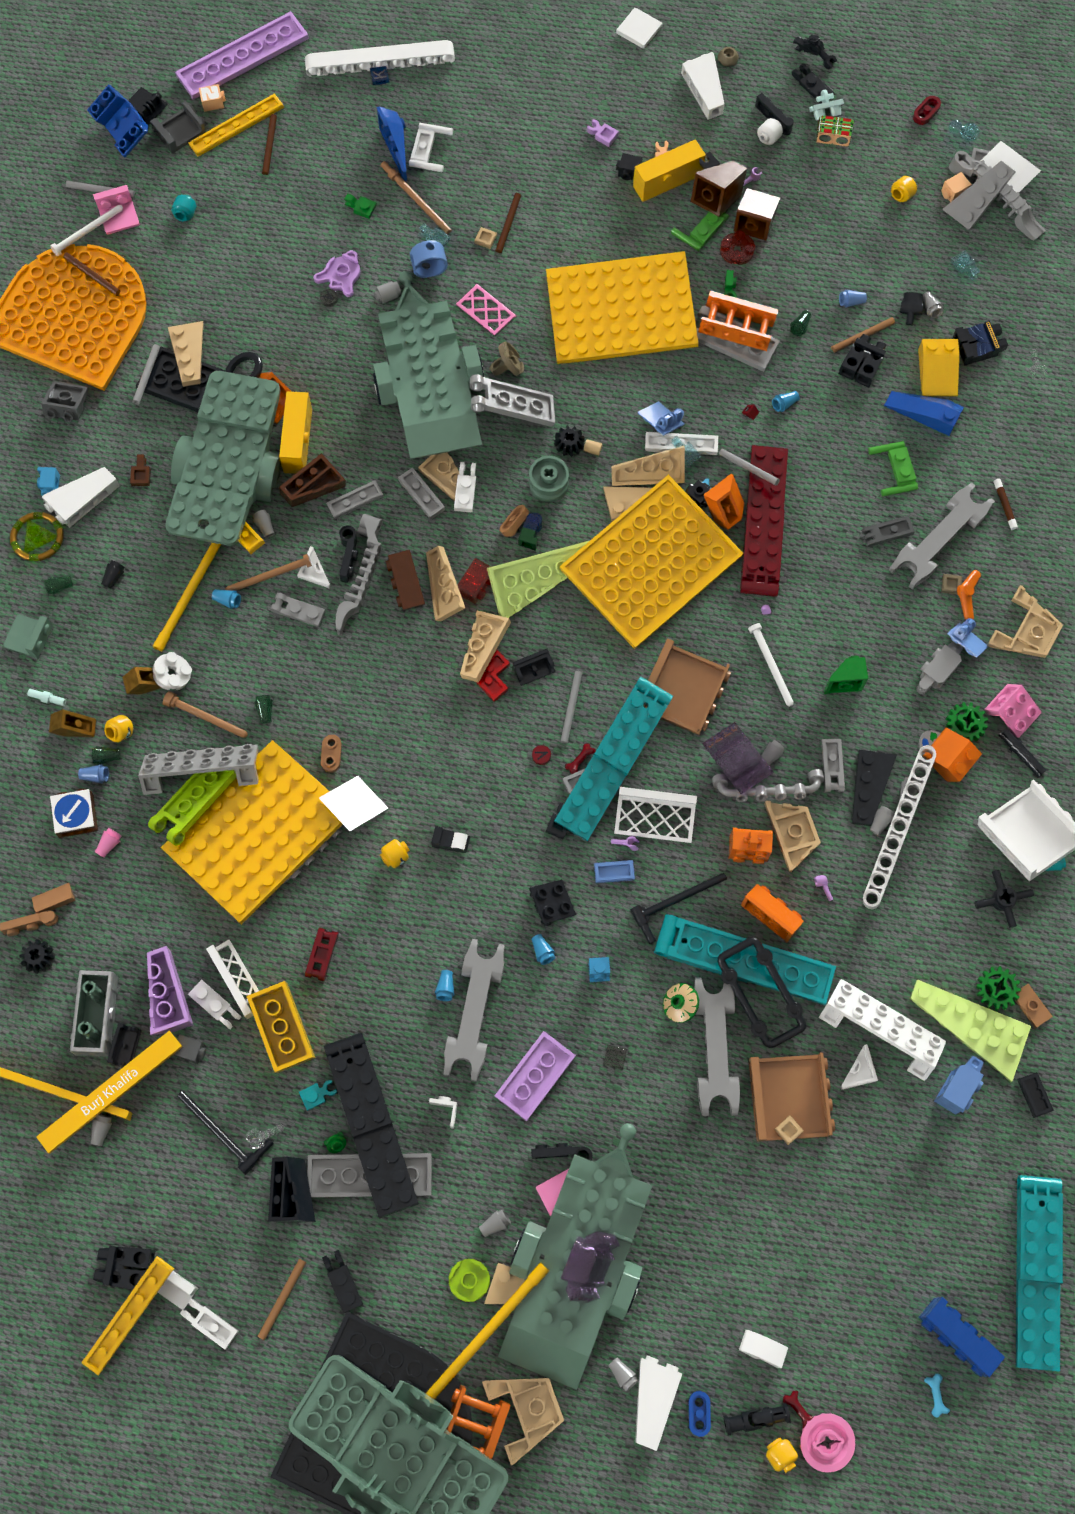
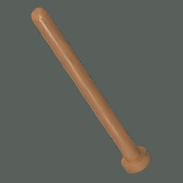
M305 554L303 559L227 586L225 590L238 591L305 565L311 567L312 563L308 554Z

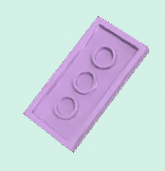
M543 1031L494 1096L525 1121H528L576 1055Z

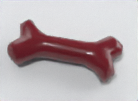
M589 743L584 744L582 752L571 763L565 764L566 770H570L571 774L578 772L580 764L587 756L595 753V748H591Z
M793 1391L790 1396H783V1403L790 1405L802 1419L803 1429L807 1421L813 1419V1416H810L799 1403L798 1391Z

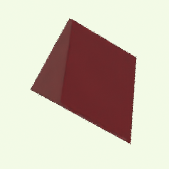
M747 405L742 413L754 420L759 414V410L755 405Z

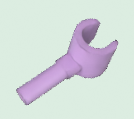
M757 167L752 169L750 176L744 181V186L752 180L757 181L760 179L762 172L756 174Z
M630 836L626 840L611 839V844L626 845L632 851L638 850L637 846L632 845L634 842H639L634 836Z
M824 875L814 877L816 887L822 886L828 900H833L827 886V877Z

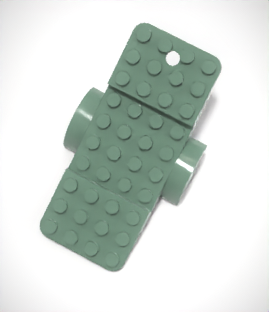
M214 371L210 374L197 415L198 423L194 437L181 436L174 450L171 465V483L177 484L165 523L169 534L227 546L235 545L240 539L251 505L256 500L271 502L272 488H277V480L280 478V453L270 452L271 433L280 397V386L277 382L225 371ZM202 521L209 522L205 529L199 528V524Z
M333 1355L326 1360L289 1420V1429L292 1434L332 1463L338 1472L342 1474L332 1491L345 1496L349 1505L353 1509H358L361 1514H490L509 1480L508 1472L504 1467L460 1437H456L446 1430L453 1415L436 1400L401 1380L394 1391L391 1392L386 1389V1386L339 1355ZM472 1496L477 1497L480 1501L479 1508L476 1510L470 1509L467 1505L468 1499Z

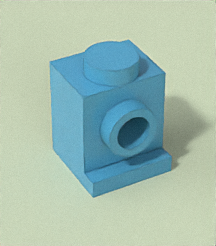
M37 468L40 475L37 479V487L40 488L42 496L59 488L60 474L56 468Z
M609 957L589 958L590 982L610 981Z

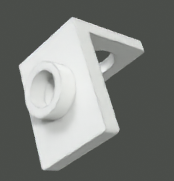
M439 1096V1099L430 1098L429 1103L431 1105L453 1108L450 1128L454 1129L457 1102H453L451 1098Z

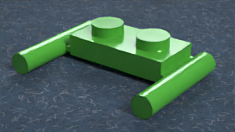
M708 212L693 229L690 236H687L675 227L672 229L671 234L699 252L729 218V215L724 212L718 217Z
M904 441L868 448L869 455L888 452L898 485L881 489L882 497L918 490L915 472Z

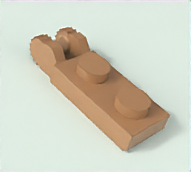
M51 910L0 923V931L4 935L15 936L24 929H27V931L37 930L39 925L42 924L48 927L58 922V916Z

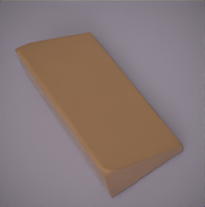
M70 883L32 897L35 913L52 911L76 901Z

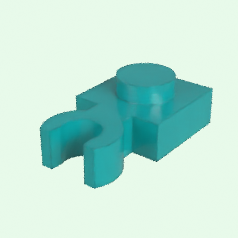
M332 1080L326 1081L321 1088L316 1083L299 1091L307 1111L325 1103L324 1096H334L337 1094V1090L331 1092L327 1090L328 1085L333 1083Z

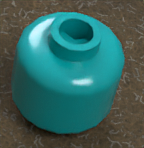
M178 195L174 200L171 211L177 220L182 222L189 221L193 218L197 205L191 196Z

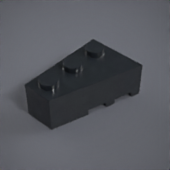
M294 1157L272 1158L268 1222H316L305 1159Z

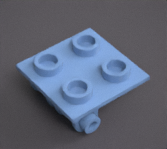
M659 401L638 412L646 422L663 436L685 424L681 421L684 415L682 409L677 408L674 412H671Z
M969 618L962 624H957L947 634L953 642L962 645L968 654L977 658L988 646L971 632L975 628L976 623L973 619Z

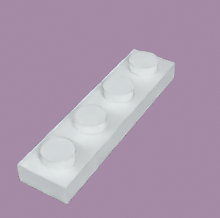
M646 432L645 451L663 452L684 446L685 454L717 455L718 436L668 433L663 436L659 432Z

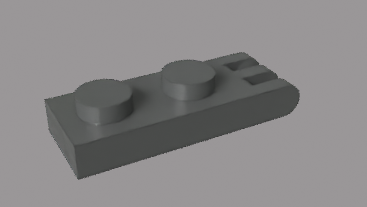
M909 516L865 527L861 530L862 534H866L864 539L870 540L866 543L868 547L914 535L915 533Z

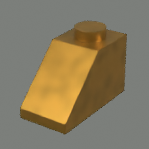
M134 667L122 677L126 693L141 695L161 689L154 681L152 668Z
M62 709L51 714L49 733L65 737H94L96 719Z

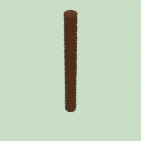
M275 114L270 115L262 169L263 175H269L277 120Z
M515 193L495 250L497 253L502 254L521 198L520 193Z
M66 252L63 255L64 259L116 296L120 294L121 291L71 254Z

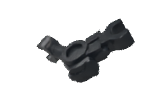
M812 34L808 39L800 37L794 39L793 44L798 45L795 48L797 51L801 52L804 50V52L816 56L819 55L823 59V65L826 69L833 67L830 62L835 63L837 61L835 56H829L824 51L825 48L819 36Z

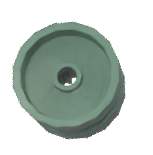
M542 456L535 460L529 470V487L533 496L547 503L556 502L563 498L569 486V470L565 462L555 456Z

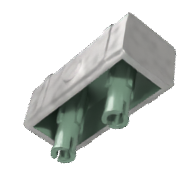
M79 971L73 1028L70 1038V1052L74 1055L109 1056L113 1040L112 1031L115 1020L116 995L118 994V976L114 972Z

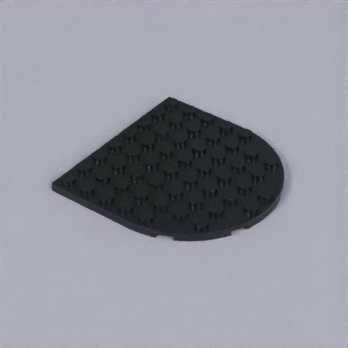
M349 1312L346 1313L321 1366L322 1368L329 1357L339 1355L386 1386V1389L391 1392L394 1391L401 1380L424 1393L431 1388L448 1368L440 1358L430 1351ZM456 1376L435 1398L449 1412H451L454 1403L451 1402L455 1389H459L461 1385ZM461 1403L457 1416L472 1421L470 1406ZM453 1425L451 1433L471 1445L473 1431ZM291 1432L270 1477L344 1514H361L358 1509H353L349 1505L345 1496L332 1491L342 1474L338 1472L332 1463Z

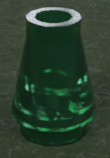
M803 310L791 322L790 331L795 336H802L806 333L812 316L809 311Z
M70 576L48 577L47 580H44L48 595H55L73 586Z
M261 695L255 697L256 701L254 704L260 718V723H271L273 706L271 696Z
M99 746L92 748L93 764L98 763V765L114 760H120L119 748Z

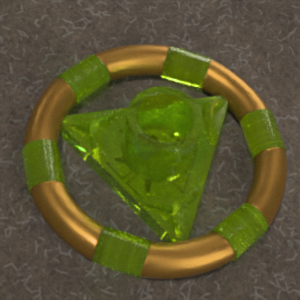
M45 512L28 513L18 519L13 525L10 532V545L13 551L25 560H45L54 555L61 547L64 538L63 527L51 514ZM45 519L50 521L57 535L31 520ZM27 522L23 551L17 542V533L24 523ZM56 539L48 551L41 554H28Z

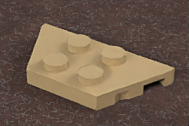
M765 801L764 805L788 871L792 872L821 843L809 809L805 806H792L786 803L777 804Z

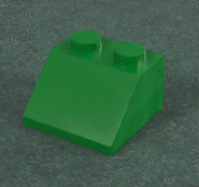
M850 656L846 658L829 678L824 694L862 691L868 680L865 657Z

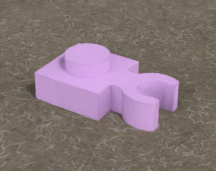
M594 119L592 120L594 128L587 126V132L595 135V139L607 147H610L619 136V131L605 123L603 126H600L599 122Z

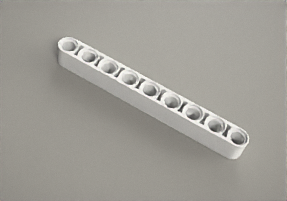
M449 40L311 53L305 56L306 74L311 77V75L323 76L329 73L343 74L349 71L353 73L362 72L361 70L374 71L380 68L394 69L395 67H412L411 65L425 66L434 63V65L445 64V62L453 63L455 55L453 43Z
M926 745L921 747L863 895V904L868 909H876L881 903L935 762L936 750L932 746ZM929 752L932 758L925 760L922 757V753ZM923 770L925 776L922 778L917 777L915 771ZM914 787L919 793L914 796L910 795L908 789ZM904 805H908L911 807L912 811L910 813H904L902 812L901 807ZM897 823H902L905 826V829L903 831H897L895 830L894 825ZM895 841L898 844V848L890 849L887 843ZM888 859L891 862V866L885 868L881 866L880 861ZM876 877H881L884 879V884L877 886L873 880ZM869 895H874L878 901L875 904H870L866 898Z

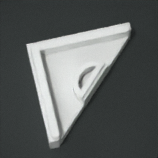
M310 546L307 554L312 566L307 567L305 565L301 567L297 577L330 588V583L314 548Z
M867 1044L861 1049L841 1085V1090L878 1081Z

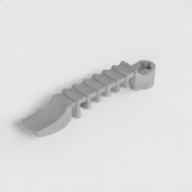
M363 514L357 530L358 534L368 537V548L365 549V557L361 561V564L367 568L360 566L358 573L364 577L357 575L355 582L358 585L352 584L350 591L357 595L346 592L344 595L346 601L338 606L336 630L339 635L343 634L347 620L352 615L359 613L360 607L364 603L363 599L367 594V588L370 586V579L373 577V570L376 568V561L379 559V552L382 551L381 543L376 538L382 526V519L368 514Z

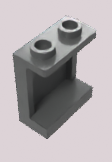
M185 101L182 102V110L161 123L157 118L150 121L153 131L172 154L186 146L188 142L206 133L205 121L201 116L198 117L193 106H189Z

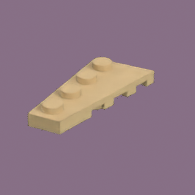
M203 321L168 327L183 387L201 384Z
M680 446L611 466L612 486L658 484L668 474L676 483H685V447Z
M603 486L611 521L619 517L652 488Z
M437 546L426 552L435 621H443L465 609V605L444 547Z
M477 610L476 622L473 623L472 637L468 642V652L465 654L460 672L463 679L474 682L480 681L511 624L509 618Z

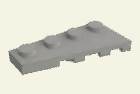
M1000 161L942 210L968 230H971L1016 171L1003 161Z

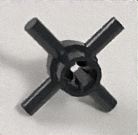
M994 870L992 874L997 890L993 893L992 898L975 901V907L979 909L993 905L995 909L1004 911L1009 928H1014L1017 924L1012 908L1017 900L1033 897L1034 891L1033 889L1015 892L1012 888L1005 887L1000 870ZM1002 895L1007 896V898H1006V899H1007V904H1006V900H1004V899H1002V900L1000 901L999 896H1002Z

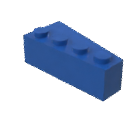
M943 1297L933 1298L919 1316L922 1320L921 1325L929 1332L933 1330L938 1334L939 1337L937 1339L944 1346L948 1347L950 1345L955 1350L954 1355L962 1362L968 1361L972 1365L971 1370L979 1377H990L1005 1357L983 1336L979 1338L977 1336V1329L966 1321L963 1323L961 1321L962 1315L956 1309L946 1306L948 1303Z

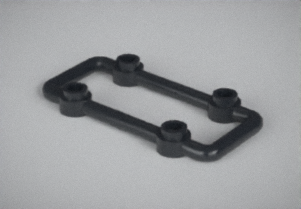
M750 937L722 952L718 956L717 962L722 970V981L730 984L752 1023V1034L759 1037L766 1047L774 1048L802 1033L806 1029V1021L802 1016V1005L798 1001L793 1000L772 962V952L764 948L759 939ZM754 945L757 951V961L761 965L766 966L787 1004V1014L795 1018L798 1026L772 1040L766 1034V1023L757 1018L737 982L736 970L729 967L725 961Z

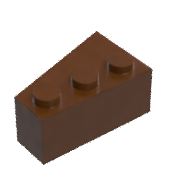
M321 453L279 487L280 495L291 507L346 487V480Z
M410 549L388 555V560L385 562L388 572H392L393 578L390 580L393 590L397 589L398 592L396 597L398 608L402 607L403 611L425 605Z

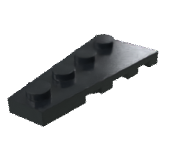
M859 749L851 824L872 825L897 754Z

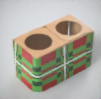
M820 116L817 124L816 142L849 146L854 121L847 118ZM821 135H828L831 137V140L823 142L819 137ZM845 137L848 139V143L838 144L836 139Z

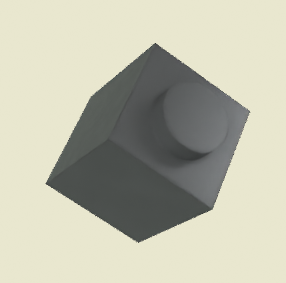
M179 1034L177 1040L183 1047L173 1055L198 1064L199 1060H203L206 1054L205 1044Z

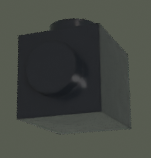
M623 153L621 160L618 159L616 164L618 177L624 180H634L635 166L642 163L643 157Z

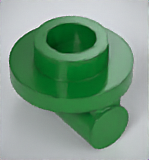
M342 1131L323 1141L327 1150L331 1153L341 1152L346 1146V1139Z

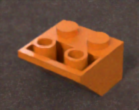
M730 474L704 494L714 522L727 530L742 519L745 504L733 474Z

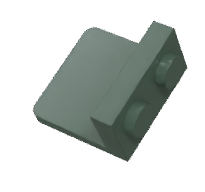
M19 614L16 616L6 637L4 647L38 659L52 631L53 625L47 617L41 615L36 620Z

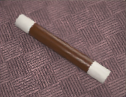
M996 479L993 482L1011 530L1017 529L1018 525L1001 479Z

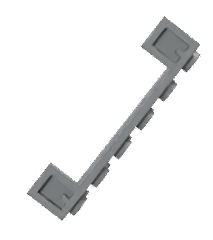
M245 744L236 747L226 746L224 748H206L204 750L190 749L184 752L170 751L163 754L151 753L145 755L138 775L143 795L163 793L164 789L161 781L163 776L235 770L239 786L258 784L259 779L255 762L259 747L258 745Z

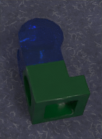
M530 513L527 516L518 538L519 546L536 551L538 538L535 537L537 532L542 529V516L540 514Z

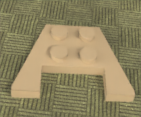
M1020 585L1011 601L1028 610L1014 638L995 630L987 646L1045 658L1063 624L1047 609L1044 610L1037 603L1038 600L1033 596L1031 597L1025 591L1026 589Z
M549 1378L486 1380L482 1382L488 1401L510 1393L525 1437L504 1445L511 1465L515 1464L564 1421Z

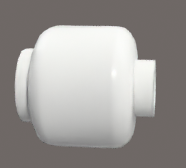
M772 118L767 119L757 131L759 140L766 145H773L783 133L781 123Z

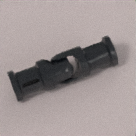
M786 1403L775 1408L764 1407L761 1412L755 1409L741 1412V1415L723 1416L727 1436L742 1430L749 1432L761 1429L764 1426L773 1427V1424L791 1423ZM749 1414H751V1422L753 1426H751L748 1421Z

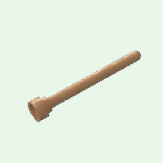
M168 691L164 696L162 704L169 708L178 707L242 738H246L248 735L245 730L179 700L177 694Z

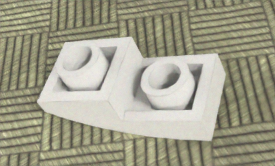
M745 1330L739 1350L755 1359H761L776 1368H782L788 1347L758 1333Z

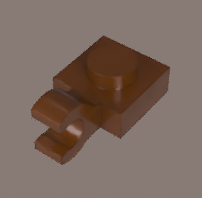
M137 454V466H131V486H150L151 469L149 466H146L147 459L144 454Z

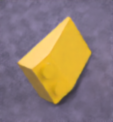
M922 339L918 349L922 396H958V339Z

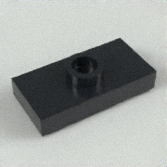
M1037 1072L1017 1079L1033 1118L1054 1111Z

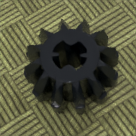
M567 425L566 429L560 428L559 433L555 434L554 445L557 446L558 452L563 451V456L569 452V455L572 457L573 452L579 454L580 449L584 448L585 437L582 436L581 430L576 431L575 426L570 429Z
M36 939L34 944L28 941V948L22 947L25 953L20 954L19 957L24 959L21 965L23 967L26 966L28 972L33 970L35 974H38L40 969L43 972L46 971V964L52 966L49 959H54L55 955L51 954L53 948L51 946L48 947L46 941L41 943L39 939ZM36 953L40 955L38 959L34 958Z

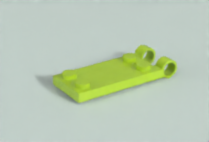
M235 770L193 774L160 811L150 818L148 822L149 828L156 833H160L166 828V821L169 820L175 824V827L168 831L166 838L175 846L180 845L185 839V833L237 777Z

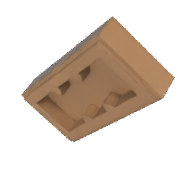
M1029 984L1022 987L1020 993H1016L1019 999L1015 1000V1002L1035 1028L1053 1017Z

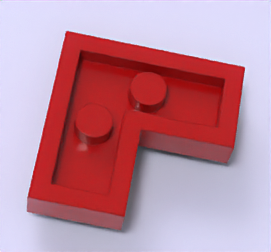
M498 650L495 651L480 681L476 682L494 702L508 691V687L501 681L498 675L510 666V662Z

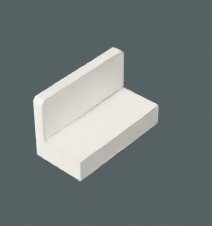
M172 1271L158 1293L180 1309H185L188 1301L193 1297L198 1288Z

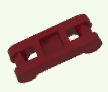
M319 927L305 971V977H316L320 981H325L339 932L332 931L331 933ZM323 939L329 940L328 945H327V944H323V943H322V940H323ZM315 963L322 965L320 970L314 969Z

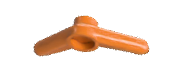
M973 570L965 581L957 587V594L961 601L965 620L969 618L974 620L972 595L974 594V587L981 577V573L977 570Z

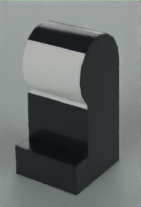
M435 826L431 844L434 848L466 853L470 836Z

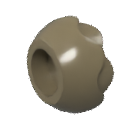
M725 47L718 54V61L723 66H734L739 59L738 52L732 47Z

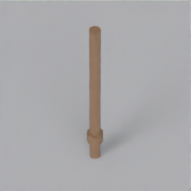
M386 161L381 163L380 166L388 173V177L395 181L446 234H449L452 231L451 228L400 177V173L393 169Z

